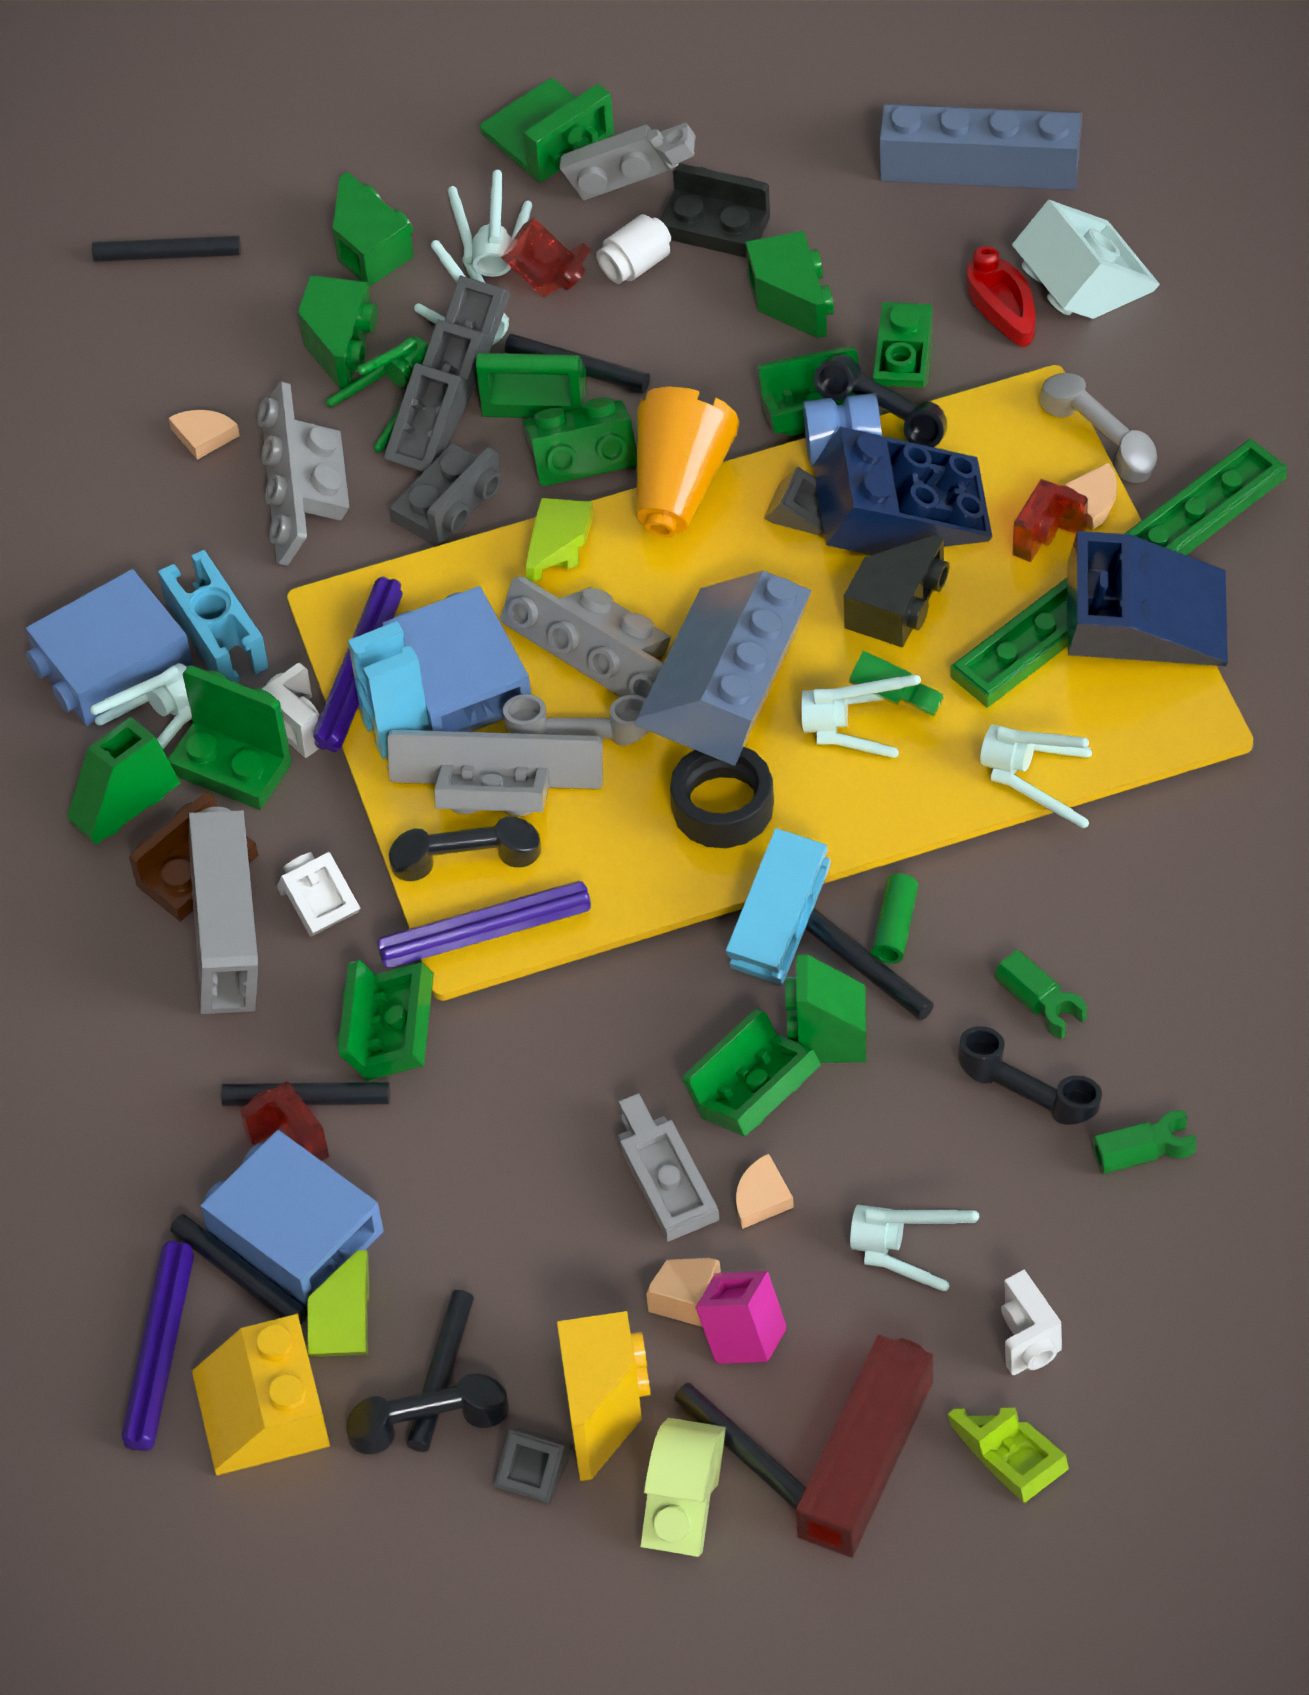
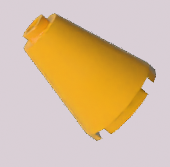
M672 386L653 388L647 392L644 401L641 398L637 408V518L645 525V529L655 536L672 537L675 533H680L687 529L737 436L740 421L736 412L724 401L716 397L713 406L698 400L700 391Z

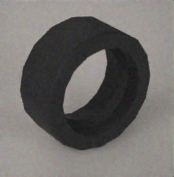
M743 747L735 766L693 750L682 757L672 772L670 785L672 813L677 827L692 841L714 848L739 846L748 843L760 835L772 819L774 806L773 778L767 763L755 751ZM719 777L738 779L747 783L754 790V797L751 802L739 810L728 813H712L698 808L691 802L690 796L692 791L705 781Z

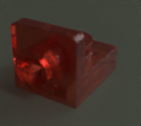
M532 218L522 225L501 258L540 295L545 297L561 287L565 291L569 290L579 281L585 272L582 263L591 249L585 243H582L569 251L535 218Z
M1040 479L1014 521L1012 555L1032 562L1042 544L1045 546L1051 544L1058 528L1074 534L1077 531H1084L1087 527L1088 498L1068 486H1059Z
M288 1081L273 1090L260 1092L251 1099L248 1105L240 1110L246 1136L253 1145L280 1130L319 1160L323 1161L330 1157L323 1127Z

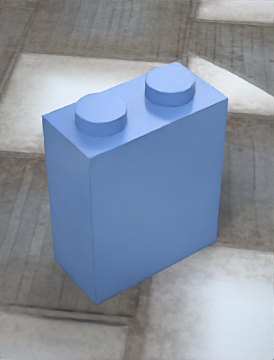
M134 569L127 571L25 628L31 647L25 654L32 670L40 679L46 676L53 684L52 691L62 709L66 713L74 710L85 726L95 722V718L100 715H93L90 712L92 705L158 676L177 663H181L186 667L188 665L193 666L186 633Z
M480 586L462 593L451 594L441 601L414 611L403 612L393 619L382 622L383 626L398 621L404 632V645L411 646L419 659L430 731L472 732L504 720L503 707L512 697L522 694L531 695L529 675Z
M277 1130L264 1143H258L252 1147L245 1156L243 1164L226 1181L217 1182L208 1191L204 1202L200 1205L207 1232L306 1309L308 1308V1297L357 1250H366L384 1232L377 1201L280 1130Z

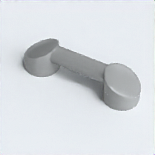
M1060 373L1049 377L1044 382L1039 395V401L1047 413L1056 417H1068L1078 411L1118 446L1113 466L1120 478L1131 483H1141L1151 477L1157 463V450L1147 434L1140 430L1130 431L1085 391L1086 382L1079 375Z
M522 694L512 697L505 703L503 707L504 724L509 733L600 736L602 739H613V742L617 745L624 746L640 740L648 733V730L635 726L636 719L646 698L639 695H625L616 699L610 707V718H547L545 703L539 697Z

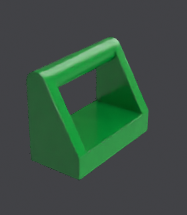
M477 353L476 370L483 417L534 418L536 413L546 409L560 408L566 412L584 408L587 377L586 368L579 355Z

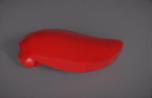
M991 246L979 247L974 251L972 260L968 263L966 269L968 294L975 307L999 331L1018 346L1026 347L1032 342L1036 332V312L1032 291L1025 277L1009 262L999 258V252Z

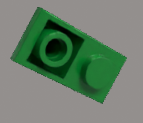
M348 171L342 174L339 178L332 227L337 259L360 281L368 282L370 287L414 257L411 239L413 227L407 216L398 209L393 210L384 203L371 185L367 183L362 184Z
M804 230L746 241L747 276L757 310L816 338L826 337V316L834 314L833 298L829 285H820L819 279L823 278L820 254L818 249H809Z
M310 275L298 310L303 344L339 389H342L352 383L355 370L365 363V339L367 333L373 334L375 332L378 320V306L371 303L368 282Z
M882 302L873 380L883 386L925 388L929 383L933 348L932 304Z
M129 717L87 748L67 819L74 828L95 846L105 838L116 834L124 824L143 810L160 802L165 794L181 783L157 738L132 717Z
M796 955V977L785 978L788 1039L798 1041L800 1044L813 1048L820 1063L866 1062L865 985L810 955Z

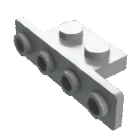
M280 381L269 398L265 397L262 400L258 410L257 422L263 429L264 445L261 460L262 464L267 468L268 477L265 499L266 503L271 506L272 523L269 538L270 542L275 544L276 563L288 566L307 537L305 513L341 521L350 507L341 431L294 420L291 384Z
M523 576L512 579L500 617L503 624L620 697L639 695L647 698L663 666V663L656 658L666 654L671 636L654 627L653 622L649 618L623 608L615 603L613 598L605 591L589 587L559 599Z
M391 730L387 738L390 781L436 784L434 789L435 809H451L459 814H471L479 810L504 811L514 816H523L532 812H543L549 787L599 789L603 784V740L600 736Z

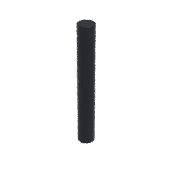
M240 236L93 242L92 255L94 262L241 255Z
M510 334L505 343V353L579 355L586 368L587 377L645 393L650 382L649 373L518 335Z
M813 908L805 928L808 932L918 1020L925 1019L931 1013L934 1007L932 1001Z
M390 1083L222 1084L221 1101L222 1106L390 1104Z
M186 1214L179 1215L173 1221L170 1231L175 1236L191 1245L193 1250L280 1318L298 1314L300 1325L305 1321L308 1316V1310Z
M452 1291L422 1393L448 1387L474 1300L473 1295L467 1291ZM439 1414L413 1419L406 1442L409 1448L418 1452L429 1450Z
M691 1383L684 1384L677 1391L674 1400L699 1423L726 1427L724 1446L797 1512H802L811 1504L814 1494Z

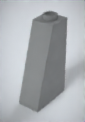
M210 807L201 812L189 813L188 838L200 1014L256 1011L258 954L244 810L230 811L224 807Z

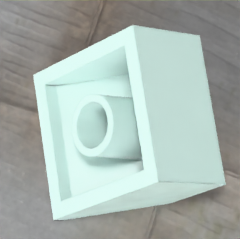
M1048 200L1012 244L1024 259L1022 267L1026 273L1036 281L1044 284L1050 292L1047 296L1049 302L1066 315H1071L1074 312L1094 319L1154 292L1160 285L1109 221L1052 200Z

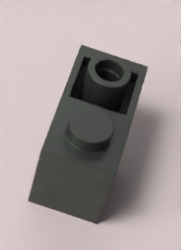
M933 535L865 557L843 596L845 629L903 648L912 629L920 630L927 616L928 600L932 592H940L947 580L949 562L944 561V538Z

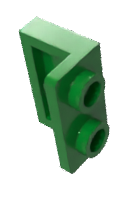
M848 346L763 363L757 366L762 409L774 434L799 435L805 433L803 401L825 399L818 393L814 385L816 369L824 360L836 355L849 356L859 364L858 353L855 347ZM850 392L848 396L857 395V394H855V393H853V392ZM845 398L834 400L837 405H841Z
M607 397L596 398L586 402L584 408L566 412L560 408L546 409L536 413L534 419L523 421L526 441L534 455L538 481L542 486L637 466V448L632 420L622 400L614 401L612 398Z
M361 960L348 963L346 985L342 991L344 1003L341 1028L337 1035V1047L339 1055L367 1081L424 1066L434 973L423 962L379 974H374Z
M754 1009L684 1074L683 1082L702 1119L745 1137L754 1128L759 1126L765 1117L783 1100L796 1091L821 1064L813 1048L776 1034L767 1013Z

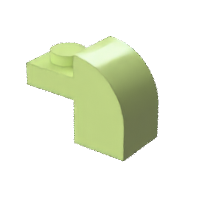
M667 1418L662 1423L654 1441L644 1489V1493L647 1494L641 1547L697 1557L702 1554L710 1494L719 1483L726 1427Z

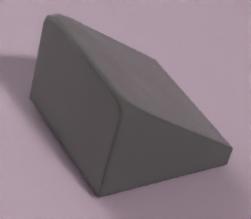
M797 466L779 484L764 519L777 525L820 535L823 532V524L815 477Z
M521 1428L509 1429L494 1487L551 1503L570 1458L573 1444Z

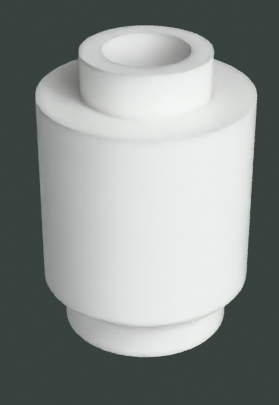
M641 214L603 241L602 248L596 253L598 264L605 275L614 283L620 284L625 280L633 281L670 254L669 242L671 241V236L661 220Z

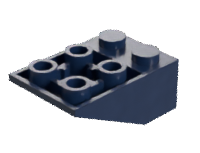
M840 427L813 465L827 546L874 555L933 535L944 538V547L989 542L992 538L978 457Z
M1077 531L1067 563L1068 655L1227 666L1226 570L1133 535Z

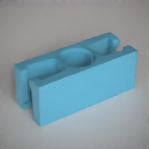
M205 550L191 555L197 580L192 583L195 589L193 593H186L177 582L176 577L181 576V573L175 564L158 571L165 604L209 670L217 671L230 681L238 683L240 678L237 672L232 669L228 652L234 646H240L248 655L255 674L269 669L263 636Z
M398 621L348 640L362 722L368 732L371 730L375 731L376 748L382 759L388 757L387 738L391 730L430 731L419 659L411 646L404 645V632Z
M775 828L726 948L727 956L731 958V969L781 986L783 985L831 866L830 858L826 857L828 852L826 844Z

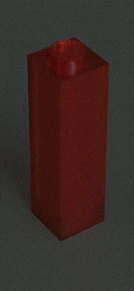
M878 1334L796 1509L798 1538L853 1558L933 1384V1354L925 1351L919 1344L903 1338L893 1340Z

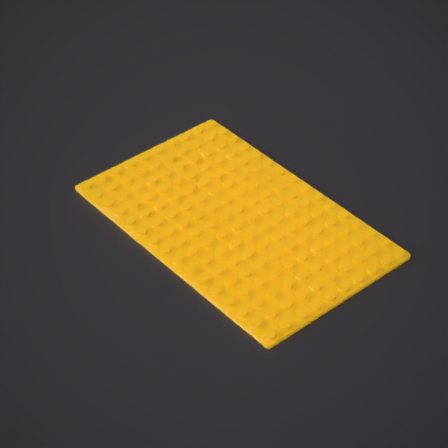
M1047 366L930 401L939 405L947 418L946 434L934 448L978 457L992 538L989 542L944 547V561L949 562L947 580L940 592H932L928 600L927 616L920 630L912 629L903 648L845 629L843 596L864 558L871 555L827 546L824 530L820 535H815L777 525L764 519L779 484L797 466L815 477L814 469L809 464L806 438L722 462L687 529L683 532L675 533L672 537L655 536L645 529V525L638 520L637 487L589 501L593 502V521L585 545L579 547V566L568 570L565 567L558 566L542 569V579L533 582L559 599L589 587L599 589L608 593L615 603L628 611L649 618L653 622L654 627L671 636L666 654L656 658L664 663L700 588L763 570L812 590L795 637L744 747L755 751L767 763L773 778L774 791L772 819L760 835L746 844L731 848L706 847L690 840L677 827L671 806L670 785L672 772L682 757L694 749L648 731L640 740L624 746L617 745L613 742V739H602L603 784L599 789L549 787L543 812H532L523 816H514L504 811L479 810L471 814H459L451 809H435L434 789L436 784L390 781L388 757L382 759L376 748L375 731L371 730L368 732L365 728L358 705L342 745V750L409 929L578 880L584 882L590 896L591 909L587 912L420 959L434 973L432 993L436 999L441 1001L449 1000L743 909L775 828L827 845L828 852L826 857L830 858L831 866L823 883L825 884L1054 813L1012 787L991 781L993 769L984 767L980 763L983 741L991 725L1003 726L1018 731L1070 735L1088 739L1089 745L1087 747L1092 750V755L1089 758L1034 751L1028 769L1025 772L1017 770L1014 774L1069 808L1240 756L1252 750L1253 736L1220 671L1214 665L1068 655L1067 646L988 708L950 677V666L1067 578V563L1077 531L1124 534L1142 521L1092 423L1078 411L1068 417H1056L1047 413L1042 408L1039 395L1043 384L1049 377L1065 373L1061 366ZM892 413L880 416L882 436L908 442L904 434L905 421ZM1109 463L1117 481L1116 499L1107 520L1092 530L1064 496L1065 484ZM536 517L293 588L287 594L288 605L325 703L348 649V640L352 639L374 582L379 577H385L389 580L396 579L401 583L403 595L394 618L403 612L414 611L441 601L451 594L462 593L480 586L529 675L531 695L539 697L545 703L547 718H610V707L620 696L509 628L500 620L512 579L519 576L526 578V563ZM863 651H866L912 673V675H918L921 679L920 684L942 693L944 698L935 717L903 701H900L898 706L887 700L848 705L847 727H837V733L895 747L898 749L899 754L896 758H891L836 744L817 745V733L803 732L801 707L803 690L834 689L853 685L849 683V679ZM504 720L472 731L509 733L505 727ZM719 777L707 780L692 791L690 799L696 807L705 811L728 813L739 810L751 802L754 797V790L747 783L738 779ZM504 817H518L531 823L540 836L541 853L534 863L525 867H511L505 864L498 855V849L489 848L433 856V868L426 877L417 881H404L393 874L389 861V851L393 842L402 833L415 828L423 829L430 835L496 826V823Z

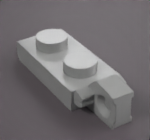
M687 122L661 132L658 129L651 130L646 124L563 154L561 156L560 169L584 201L673 169L680 162L694 156L696 135Z
M639 1093L618 1101L622 1112L620 1119L626 1132L618 1135L621 1153L667 1242L719 1221L718 1207L673 1121H667L664 1116L653 1120Z

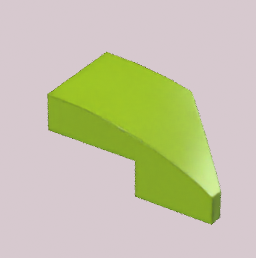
M541 499L529 546L526 579L531 582L542 579V569L551 566L565 567L567 570L579 566V547L585 545L593 521V502Z
M357 1250L308 1297V1355L310 1357L368 1355L367 1301H369V1264L367 1250Z
M1016 1407L1000 1408V1414L967 1416L965 1408L953 1409L947 1413L950 1426L994 1476L1023 1503L1027 1502L1069 1470L1066 1454L1028 1422H1019Z

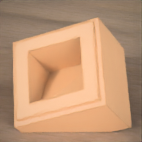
M712 1258L666 1260L646 1293L648 1312L702 1327L696 1305L714 1275L721 1273L720 1261Z

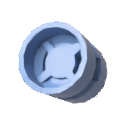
M875 393L846 396L841 405H837L832 398L803 401L805 437L810 467H813L840 427L882 436L880 414Z

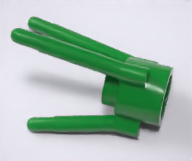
M412 336L397 347L360 365L357 368V373L364 376L326 400L327 407H334L385 375L396 386L405 387L409 383L415 363L423 364L429 345L423 339ZM400 407L374 444L373 449L375 452H381L389 442Z

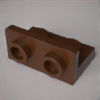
M207 791L195 801L183 805L177 811L174 818L154 835H149L141 840L129 857L136 886L180 922L193 912L188 838L189 813H197L206 808L218 807L216 798ZM246 836L248 860L250 863L259 855L256 843Z

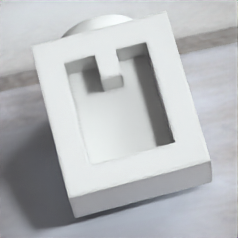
M297 663L286 672L275 675L262 689L279 700L288 743L303 757L307 758L319 749L315 746L313 733L320 715L310 701L312 694L308 670L301 663Z
M309 852L297 857L283 867L286 874L281 876L276 887L281 896L287 894L310 937L357 914L361 909L330 852L316 859Z
M1024 1269L1004 1280L1005 1304L1001 1306L1004 1320L1014 1336L1005 1341L1006 1367L1012 1375H1016L1027 1368L1029 1370L1042 1368L1054 1359L1057 1352L1062 1350L1061 1321Z

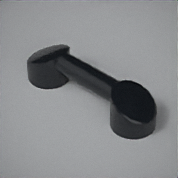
M831 356L824 360L814 373L815 388L824 398L841 400L848 396L850 392L857 395L875 393L879 407L905 421L904 434L908 442L935 447L946 434L947 418L939 405L930 401L916 404L863 375L859 364L849 356Z
M504 817L496 823V826L430 835L423 829L407 830L393 842L389 851L391 870L396 877L404 881H417L426 877L431 872L434 864L433 856L497 848L498 855L505 864L511 867H525L538 859L541 853L539 833L531 823L518 817Z
M976 1026L962 1033L959 1042L958 1059L967 1075L975 1081L981 1083L995 1082L1052 1111L1053 1119L1057 1123L1064 1125L1085 1122L1098 1113L1102 1090L1094 1080L1079 1075L1069 1076L1061 1080L1056 1089L1003 1062L1005 1042L1003 1037L994 1029Z
M477 1373L462 1377L457 1386L386 1401L381 1396H372L357 1404L349 1414L346 1422L349 1443L357 1452L376 1454L387 1449L393 1442L395 1436L393 1424L461 1408L465 1420L472 1426L478 1428L493 1427L501 1423L508 1414L509 1403L507 1393L496 1379Z

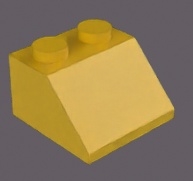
M627 1311L557 1321L580 1481L592 1480L642 1420L639 1397L650 1396L642 1332H630Z
M298 1314L240 1328L192 1370L216 1476L330 1447Z

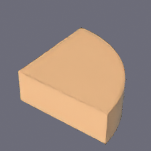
M190 410L168 418L171 430L197 460L240 436L238 424L226 415L215 411Z
M1109 463L1065 484L1064 496L1092 530L1107 520L1116 499L1117 481L1112 467Z
M769 1154L756 1160L745 1171L739 1181L736 1192V1207L739 1224L742 1229L794 1208L793 1196Z

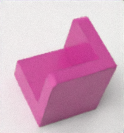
M768 1271L716 1273L696 1305V1310L713 1358L719 1364L768 1362L786 1331V1322Z

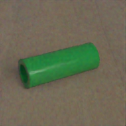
M896 873L887 877L871 949L872 955L887 964L901 962L906 949L919 887L917 880L906 874Z

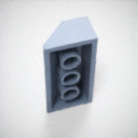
M884 104L880 134L881 181L1076 190L1082 112Z
M763 570L700 588L641 708L635 726L735 766L795 637L812 590Z

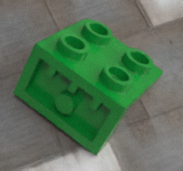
M549 78L480 124V131L485 138L539 183H542L561 170L560 162L563 154L614 135L611 93L597 83L581 95L575 96L555 79Z
M188 665L182 675L193 724L168 758L177 777L261 810L292 765L279 700L263 689H250L230 681L217 671H204Z

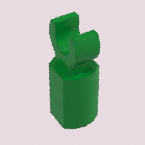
M863 651L851 674L849 683L856 685L894 677L909 676L912 673ZM920 683L901 689L874 693V695L897 706L900 701H903L934 717L944 698L942 693Z
M1015 950L999 963L995 972L996 981L1033 1014H1041L1045 1017L1046 1029L1054 1037L1062 1039L1066 1036V1023L1058 1015L1069 1013L1074 1015L1080 1022H1084L1087 1019V1005L1085 1001L1074 993L1061 992L1060 984L1021 950Z
M1175 1110L1168 1112L1156 1124L1150 1125L1149 1122H1144L1094 1135L1092 1137V1146L1101 1174L1104 1175L1158 1161L1161 1155L1181 1159L1194 1154L1197 1143L1195 1135L1178 1138L1171 1134L1174 1131L1187 1127L1186 1111Z

